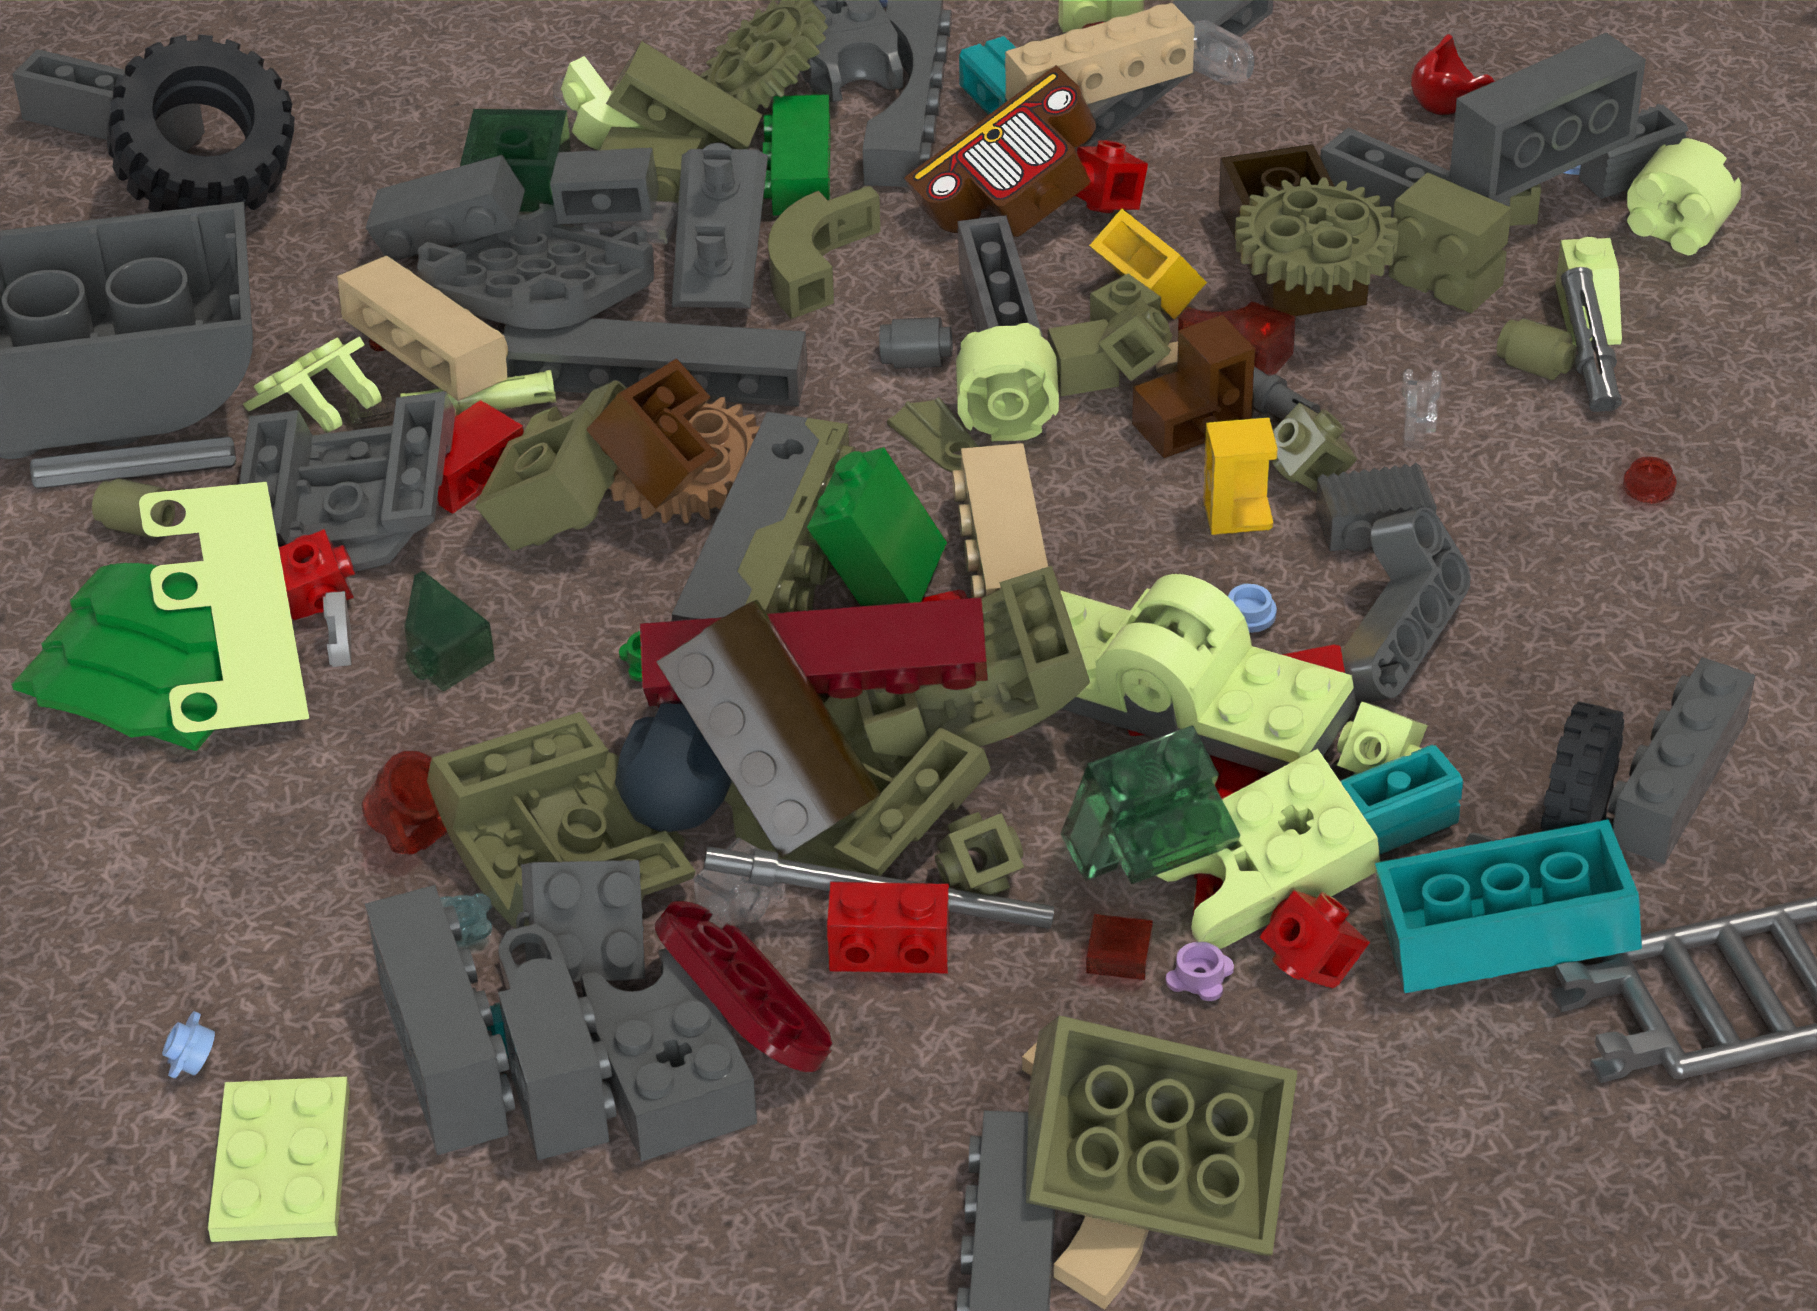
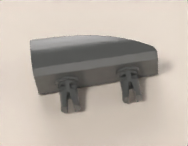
M712 143L704 149H690L682 155L672 308L751 309L768 156L761 151L754 149H731L724 143Z

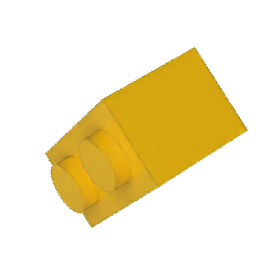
M1123 209L1115 215L1089 245L1121 277L1130 274L1161 297V309L1174 320L1207 283L1179 253Z

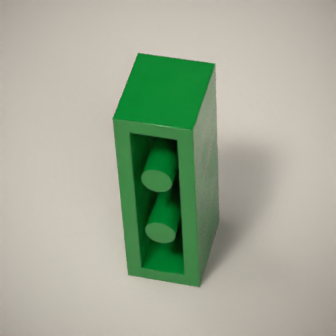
M829 95L773 96V115H764L765 142H763V153L768 156L763 199H772L773 216H778L798 200L817 191L827 200H830L831 127Z

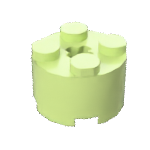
M1685 138L1679 144L1668 146L1664 144L1660 146L1634 179L1627 192V207L1630 211L1627 223L1632 231L1639 236L1646 237L1651 235L1670 242L1675 251L1688 256L1693 255L1699 248L1710 242L1736 207L1741 198L1740 179L1737 178L1733 181L1730 172L1723 165L1727 158L1707 143Z
M1021 323L1016 326H995L981 332L969 333L963 339L961 350L956 358L958 415L965 427L970 431L972 427H975L981 432L991 434L992 441L1028 440L1042 433V425L1051 419L1053 414L1056 416L1059 411L1056 355L1049 342L1041 337L1039 328L1029 323Z

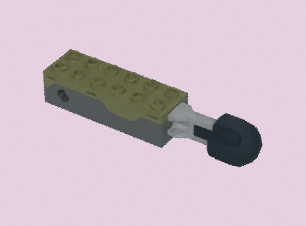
M773 412L766 413L672 612V621L724 617L754 600L760 602L767 614L813 610L814 590L817 585H824L827 579L829 559L807 526L818 506L819 498L823 495L835 471V465L842 457L856 451L854 446H849L848 424ZM661 704L655 717H644L634 721L621 749L615 784L620 797L635 821L658 832L692 829L701 825L724 802L732 783L731 778L683 704Z

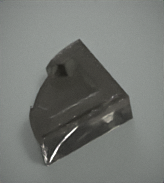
M344 392L345 404L353 430L393 425L396 405L394 401L387 399V402L382 400L378 404L366 409L351 392Z

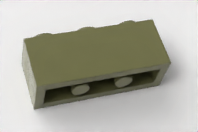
M641 41L621 71L606 102L608 106L650 131L702 138L703 149L712 143H724L731 149H747L762 114Z

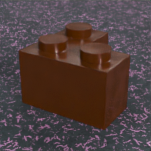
M1223 315L1179 330L1177 371L1133 387V426L1163 458L1205 443L1206 423L1252 419L1255 348Z
M677 358L620 392L586 429L600 445L603 452L616 463L635 485L638 492L655 509L684 491L718 455L689 422L711 397Z

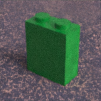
M884 447L864 453L860 451L851 452L842 457L835 465V471L823 495L818 500V506L807 528L861 607L921 602L947 541Z

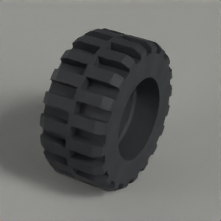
M198 34V40L187 41L186 35L170 37V43L166 47L161 42H156L145 48L144 59L141 56H135L126 65L125 75L118 77L110 103L107 127L108 155L114 158L112 168L118 179L121 181L128 179L127 191L138 201L143 197L149 200V210L162 212L244 202V209L248 206L250 210H256L266 202L267 193H273L281 182L283 171L286 170L295 123V117L291 114L293 104L289 92L285 89L280 90L282 84L280 76L273 68L265 70L263 68L264 59L254 51H250L247 55L239 50V43L226 39L225 44L213 42L212 35ZM180 105H208L230 116L242 130L245 141L234 150L221 155H193L178 149L166 140L159 131L155 121L169 109Z

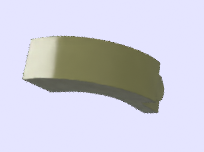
M871 186L831 200H827L819 191L814 192L789 206L773 224L768 239L771 290L776 302L791 319L834 303L833 269L831 264L823 257L826 253L840 246L881 232L879 194Z

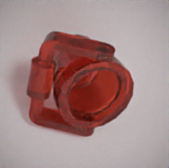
M402 751L393 755L378 771L376 780L365 793L362 801L363 816L368 825L377 833L385 835L392 852L395 854L413 855L420 850H426L448 833L427 783L432 757L419 751ZM418 826L416 829H414V830L411 832V835H410V836H408V837L406 836L405 832H407V831L413 829L414 827Z

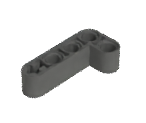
M1427 507L1379 518L1372 526L1370 539L1373 551L1391 580L1341 651L1345 673L1352 675L1356 705H1360L1361 701L1371 703L1395 698L1401 693L1469 590L1471 576L1465 558L1439 517L1433 510Z

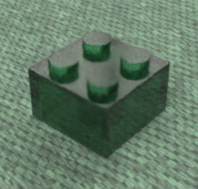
M473 109L460 167L502 155L525 189L519 212H534L539 209L540 203L554 205L550 182L558 152H571L567 110Z

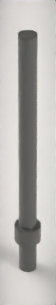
M707 846L703 870L749 877V884L773 887V883L778 882L830 891V882L917 883L778 859V852L754 849L753 854ZM949 888V912L1046 929L1051 928L1054 906Z

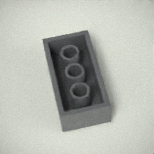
M1603 33L1457 98L1449 179L1461 187L1494 201L1501 202L1635 140L1646 59L1608 33Z
M435 885L365 903L379 983L437 1155L509 1135L505 1112L515 1110V1103L507 1075L499 1074V1072L509 1070L508 1058L501 1035L492 1036L491 1031H487L486 1027L493 1026V1018L485 991L477 992L471 986V984L477 983L478 979L470 949L468 947L461 949L456 944L457 941L462 940V932L454 906L443 908Z

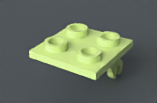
M360 336L344 345L337 337L295 360L288 367L255 384L254 388L258 395L244 402L243 405L245 409L251 411L288 392L319 423L321 428L329 433L342 426L341 417L338 411L331 404L327 403L310 379V377L325 368L366 409L381 402L382 398L376 385L364 376L349 355L365 345Z

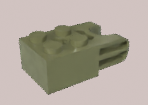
M615 380L594 389L584 403L565 418L557 406L535 414L523 435L508 441L475 507L512 552L530 544L542 545L555 534L572 527L575 530L582 529L590 524L598 515V506L605 491L613 484L615 480L614 473L618 466L603 452L600 445L586 429L620 392L627 389L621 382Z

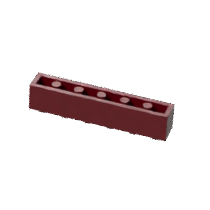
M982 597L767 614L818 694L828 693L833 698L847 699L861 695L863 693L862 690L885 688L886 692L891 694H909L916 692L920 686L942 684L946 689L963 690L974 687L977 681H988ZM723 617L640 624L642 688L649 706H658L659 709L661 704H683L660 669L657 661L702 633L703 629Z

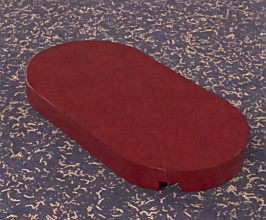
M687 901L671 902L655 922L656 934L664 947L735 1030L759 1051L787 1067L803 1072H816L820 1070L822 1064L832 1051L829 1050L833 1044L830 1032L821 1019L764 954L733 924L729 925L726 922L721 929L711 923L709 920L713 914L707 908Z

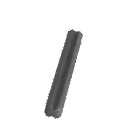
M227 436L34 458L30 462V476L33 486L41 489L111 481L117 478L128 479L232 467L236 464V449L233 439Z

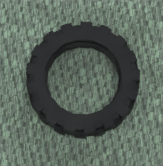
M1578 701L1571 709V716H1568L1564 725V735L1560 737L1556 750V760L1552 764L1549 776L1551 780L1549 788L1546 790L1544 800L1545 811L1541 818L1540 829H1542V832L1606 819L1607 806L1614 789L1613 782L1620 758H1618L1623 743L1624 714L1622 711Z

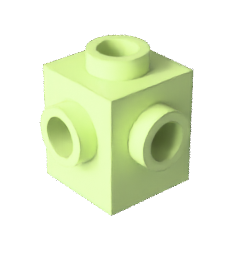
M1361 701L1354 722L1348 721L1340 734L1337 751L1341 753L1337 766L1353 771L1354 776L1399 757L1409 756L1412 752L1422 749L1420 744L1428 725Z

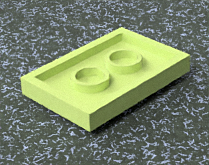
M347 1076L225 1082L208 1222L211 1242L337 1236L350 1093Z

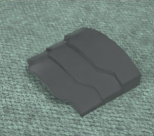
M446 391L396 397L394 421L391 426L319 435L311 434L299 410L250 416L239 484L267 482L278 547L289 544L300 536L311 535L325 529L334 548L341 545L345 546L355 571L388 564L395 558L414 533L435 521L438 488L442 485L445 455L451 451L456 410Z

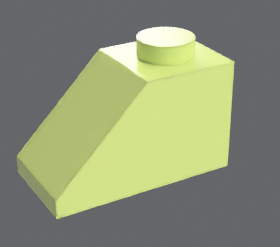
M1584 237L1581 239L1561 240L1555 285L1567 332L1572 336V344L1577 346L1564 287L1561 283V275L1569 269L1576 267H1587L1592 270L1594 287L1608 345L1621 344L1619 268L1611 239ZM1582 306V307H1583V311H1584V315H1585V320H1586L1587 328L1590 329V328H1589V324H1588V319H1587L1585 307Z

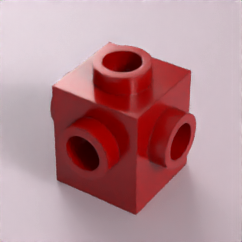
M1100 140L1097 147L1078 146L1077 154L1090 179V183L1075 196L1086 201V207L1096 212L1113 213L1114 210L1121 209L1140 210L1148 163L1127 153L1126 146L1115 141Z
M325 529L311 535L300 536L291 543L279 547L290 614L293 620L324 612L323 597H326V593L345 591L346 601L354 598L347 579L356 574L351 559L344 545L334 548Z
M1293 890L1288 898L1276 906L1271 914L1270 923L1259 937L1276 952L1272 961L1286 974L1297 980L1303 978L1306 981L1329 988H1335L1341 983L1370 944V941L1346 921L1350 912L1339 901L1323 892L1318 897H1314Z

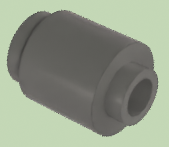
M941 317L893 319L892 324H882L879 331L882 364H893L895 369L943 367V358L952 357L953 355L952 328L943 327Z

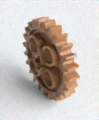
M720 397L712 404L706 402L689 422L718 455L687 488L655 509L638 492L635 485L623 471L617 467L614 473L615 480L608 488L611 489L612 500H623L625 511L627 512L640 507L642 519H647L655 512H660L662 523H667L673 514H680L682 521L689 523L692 513L699 512L705 520H709L711 516L710 509L717 507L721 510L760 426H756L755 415L743 416L741 404L726 409L724 397Z

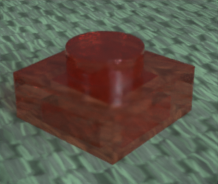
M1094 914L1086 956V974L1145 980L1153 936V920Z

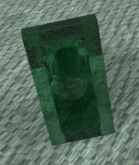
M421 571L414 575L404 627L408 652L405 654L406 662L418 679H428L444 692L495 660L490 622L426 572Z

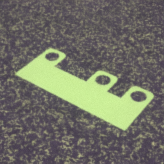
M267 482L154 492L142 496L139 501L143 530L146 534L160 537L199 533L203 561L155 567L150 574L153 597L156 606L163 610L211 606L223 681L180 685L171 690L169 700L175 728L181 732L188 733L309 719ZM173 500L179 502L185 508L186 516L176 526H160L151 518L150 512L152 507L160 501ZM183 572L190 574L196 579L198 588L192 597L184 600H175L163 592V580L172 573ZM193 693H205L216 700L217 712L209 720L202 722L192 721L183 715L181 711L182 701Z

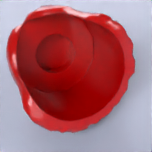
M1447 34L1434 49L1430 50L1415 65L1411 77V88L1417 101L1427 111L1438 115H1451L1456 112L1457 98L1495 81L1489 74H1484L1477 78L1474 77L1458 56L1453 36Z

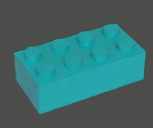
M1609 819L1375 863L1381 919L1404 993L1434 989L1642 949L1639 893Z

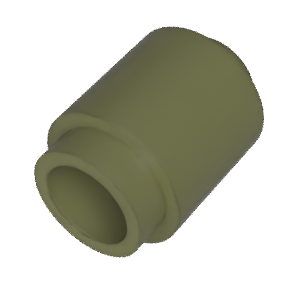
M1523 318L1520 321L1509 320L1501 330L1497 342V355L1505 359L1508 366L1549 380H1554L1560 373L1566 374L1569 372L1576 358V346L1572 344V336L1569 332L1527 318Z
M121 478L114 479L112 482L104 481L98 486L93 497V517L96 521L102 522L107 529L156 539L157 537L150 536L143 530L139 501L145 494L168 490ZM163 500L156 503L150 512L152 520L160 526L171 527L175 517L174 502L172 500Z

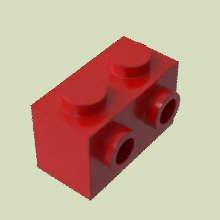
M830 882L827 917L829 971L948 974L950 937L949 884Z

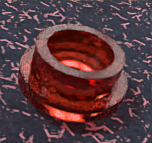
M1651 456L1638 458L1624 474L1623 488L1625 492L1633 499L1641 502L1659 503L1666 501L1674 495L1677 480L1673 474V469L1668 462L1661 458Z

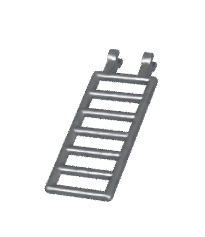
M1817 896L1641 935L1642 949L1603 956L1602 960L1604 962L1589 966H1584V964L1579 962L1558 964L1555 973L1563 987L1552 989L1551 995L1560 1012L1584 1007L1593 999L1622 993L1644 1031L1624 1036L1619 1032H1607L1596 1035L1595 1045L1602 1057L1591 1059L1590 1066L1599 1082L1603 1083L1623 1078L1632 1070L1661 1063L1671 1077L1674 1079H1684L1817 1048V1023L1796 1028L1741 938L1771 931L1817 1004V959L1795 926L1817 920ZM1717 943L1771 1033L1740 1040L1686 949ZM1658 955L1663 956L1714 1042V1047L1684 1053L1631 961Z

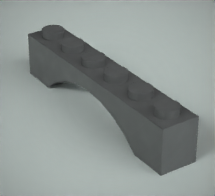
M943 0L887 1L886 14L898 34L899 58L910 80L898 99L883 112L867 121L863 143L864 185L909 187L904 177L932 157V143L936 141V116H939L940 89H943L944 63H947L948 37H951L952 11L944 10Z

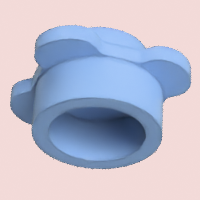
M192 1012L186 1025L177 1022L166 1039L162 1055L168 1057V1063L171 1066L168 1076L174 1079L181 1070L196 1075L205 1063L212 1048L215 1031L199 1025L198 1022L201 1014L198 1012Z

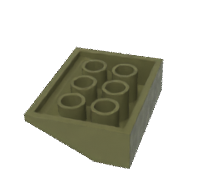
M1059 1015L1038 1032L1029 1088L1026 1203L1253 1254L1271 1256L1273 1255L1298 1071Z

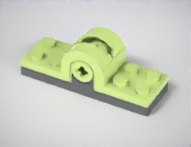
M1184 574L1163 576L1154 583L1151 589L1147 588L1131 610L1061 591L1090 680V684L1079 695L1061 708L1063 710L1271 774L1316 749L1324 756L1357 707L1352 675L1253 647L1245 616H1243L1239 608L1222 591L1199 578Z

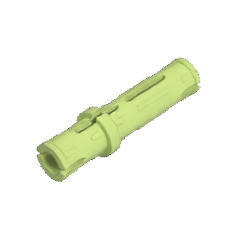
M551 370L508 377V379L460 401H457L448 394L456 410L455 416L480 400L497 410L556 402ZM439 388L407 394L400 393V397L442 392L443 390Z

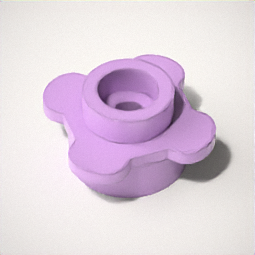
M1192 942L1183 946L1177 952L1176 968L1166 974V985L1174 992L1185 990L1198 994L1202 1000L1214 1001L1222 996L1223 987L1221 984L1225 977L1233 973L1234 964L1215 945L1207 942Z

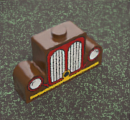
M1055 65L904 177L919 206L943 230L958 233V221L979 219L981 210L987 209L994 217L1007 216L1012 236L1018 237L1089 185L1090 179L1074 147L1085 143L1093 135L1096 129V121L1078 85Z

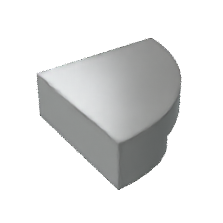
M345 591L326 593V597H323L324 618H326L329 632V644H327L329 664L332 667L351 665V625Z

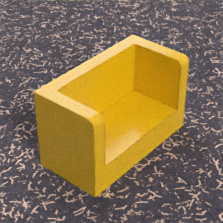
M1270 418L1206 423L1203 502L1211 535L1262 531L1273 528V517L1267 498L1269 460L1277 459L1278 448Z

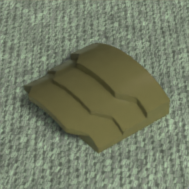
M1052 566L999 582L1001 589L982 598L988 681H977L974 687L963 690L946 689L942 684L920 686L916 692L909 694H891L886 692L885 688L862 690L863 693L857 696L864 728L873 752L888 755L915 756L940 727L979 747L1013 736L1043 721L1063 708L1090 684L1083 657Z
M819 693L818 695L875 782L881 795L783 858L778 854V859L881 876L911 841H919L945 810H957L991 771L985 750L940 727L915 756L888 755L873 752L864 728L857 697L839 699L830 697L828 693ZM732 782L724 801L732 806L735 836L738 844L752 853L754 849L777 852Z
M581 712L431 759L427 783L448 835L479 888L502 917L515 929L518 914L524 912L521 864L534 862L639 860L641 902L645 895L694 879L695 869L682 853L685 839L677 831L658 832L635 821L620 797L615 784L620 756L608 752L606 746ZM528 918L525 919L524 926H529Z

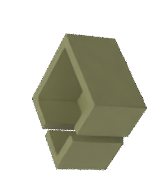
M1427 172L1395 200L1393 218L1398 220L1397 231L1399 233L1397 253H1394L1393 264L1389 265V277L1404 286L1415 288L1424 293L1432 290L1434 291V297L1443 303L1473 313L1504 283L1507 251L1502 250V248L1508 244L1511 207Z

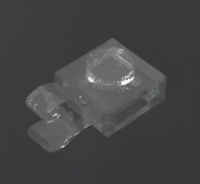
M1406 369L1403 373L1402 396L1405 398L1403 450L1424 451L1425 434L1436 432L1437 402L1435 401L1440 397L1442 375L1439 371L1433 370L1432 380L1429 382L1414 380L1412 369Z

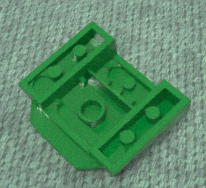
M117 563L100 567L70 599L72 611L41 643L43 650L11 684L13 690L36 697L39 707L57 709L83 716L115 729L130 738L150 735L197 751L214 730L188 733L177 730L173 725L169 694L173 688L180 685L223 681L211 606L176 610H163L157 607L154 602L150 578L151 571L157 565ZM183 572L172 573L162 582V590L165 595L175 600H184L192 597L198 588L196 579L190 574ZM193 693L187 696L181 704L183 715L189 720L196 722L211 719L216 714L218 708L216 700L205 693Z

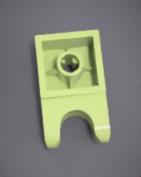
M1316 749L1162 831L1150 841L1146 849L1145 860L1153 873L1167 882L1177 881L1198 873L1212 874L1223 880L1224 883L1221 888L1195 909L1191 926L1192 934L1197 942H1207L1222 949L1268 925L1271 914L1276 906L1288 898L1293 890L1314 897H1318L1321 892L1333 896L1376 873L1375 863L1380 862L1378 837L1320 751Z

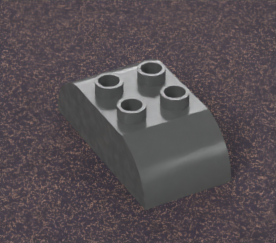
M244 202L0 231V458L18 459L32 455L40 449L94 442L105 446H122L135 442L142 436L174 432L190 426L211 414L239 386L250 363L253 347Z

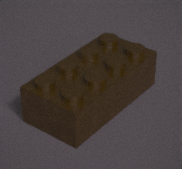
M1314 144L1220 158L1219 206L1234 239L1236 217H1240V207L1242 205L1250 206L1251 195L1264 197V187L1269 186L1280 191L1282 181L1284 180L1291 183L1294 187L1300 186V181L1303 177H1306L1311 185H1318L1319 181L1324 177L1327 178L1329 186L1335 187ZM1246 264L1251 273L1252 264ZM1267 272L1258 275L1251 273L1272 320L1367 305L1369 284L1365 285L1356 280H1353L1351 291L1345 290L1338 284L1333 285L1332 294H1327L1322 286H1315L1311 294H1306L1304 285L1297 284L1293 289L1287 291L1285 290V280L1280 279L1275 283L1268 284Z

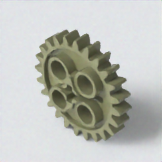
M773 0L768 5L766 11L762 12L758 8L752 20L748 22L743 19L741 21V28L727 34L729 38L727 43L716 47L719 54L706 62L710 69L703 72L700 77L755 111L760 104L767 108L771 97L776 94L782 97L785 87L798 82L797 75L799 71H805L811 67L807 63L808 59L820 53L816 46L826 39L822 34L828 28V25L824 22L826 16L811 0H781L779 4Z
M1303 177L1301 178L1300 186L1294 187L1291 183L1284 180L1282 181L1280 191L1266 186L1264 187V197L1251 195L1250 206L1242 205L1240 207V217H1236L1235 250L1236 252H1241L1242 264H1252L1251 273L1253 275L1267 272L1268 284L1275 283L1280 279L1285 280V290L1287 291L1293 289L1297 284L1304 285L1306 294H1311L1315 286H1322L1327 294H1332L1333 285L1338 284L1345 290L1351 291L1353 280L1368 285L1370 284L1371 274L1382 276L1384 275V266L1393 264L1394 253H1397L1398 245L1397 218H1391L1392 208L1390 206L1380 207V196L1376 195L1365 198L1364 187L1348 191L1347 181H1341L1336 187L1329 186L1327 178L1322 177L1318 185H1311L1309 180Z

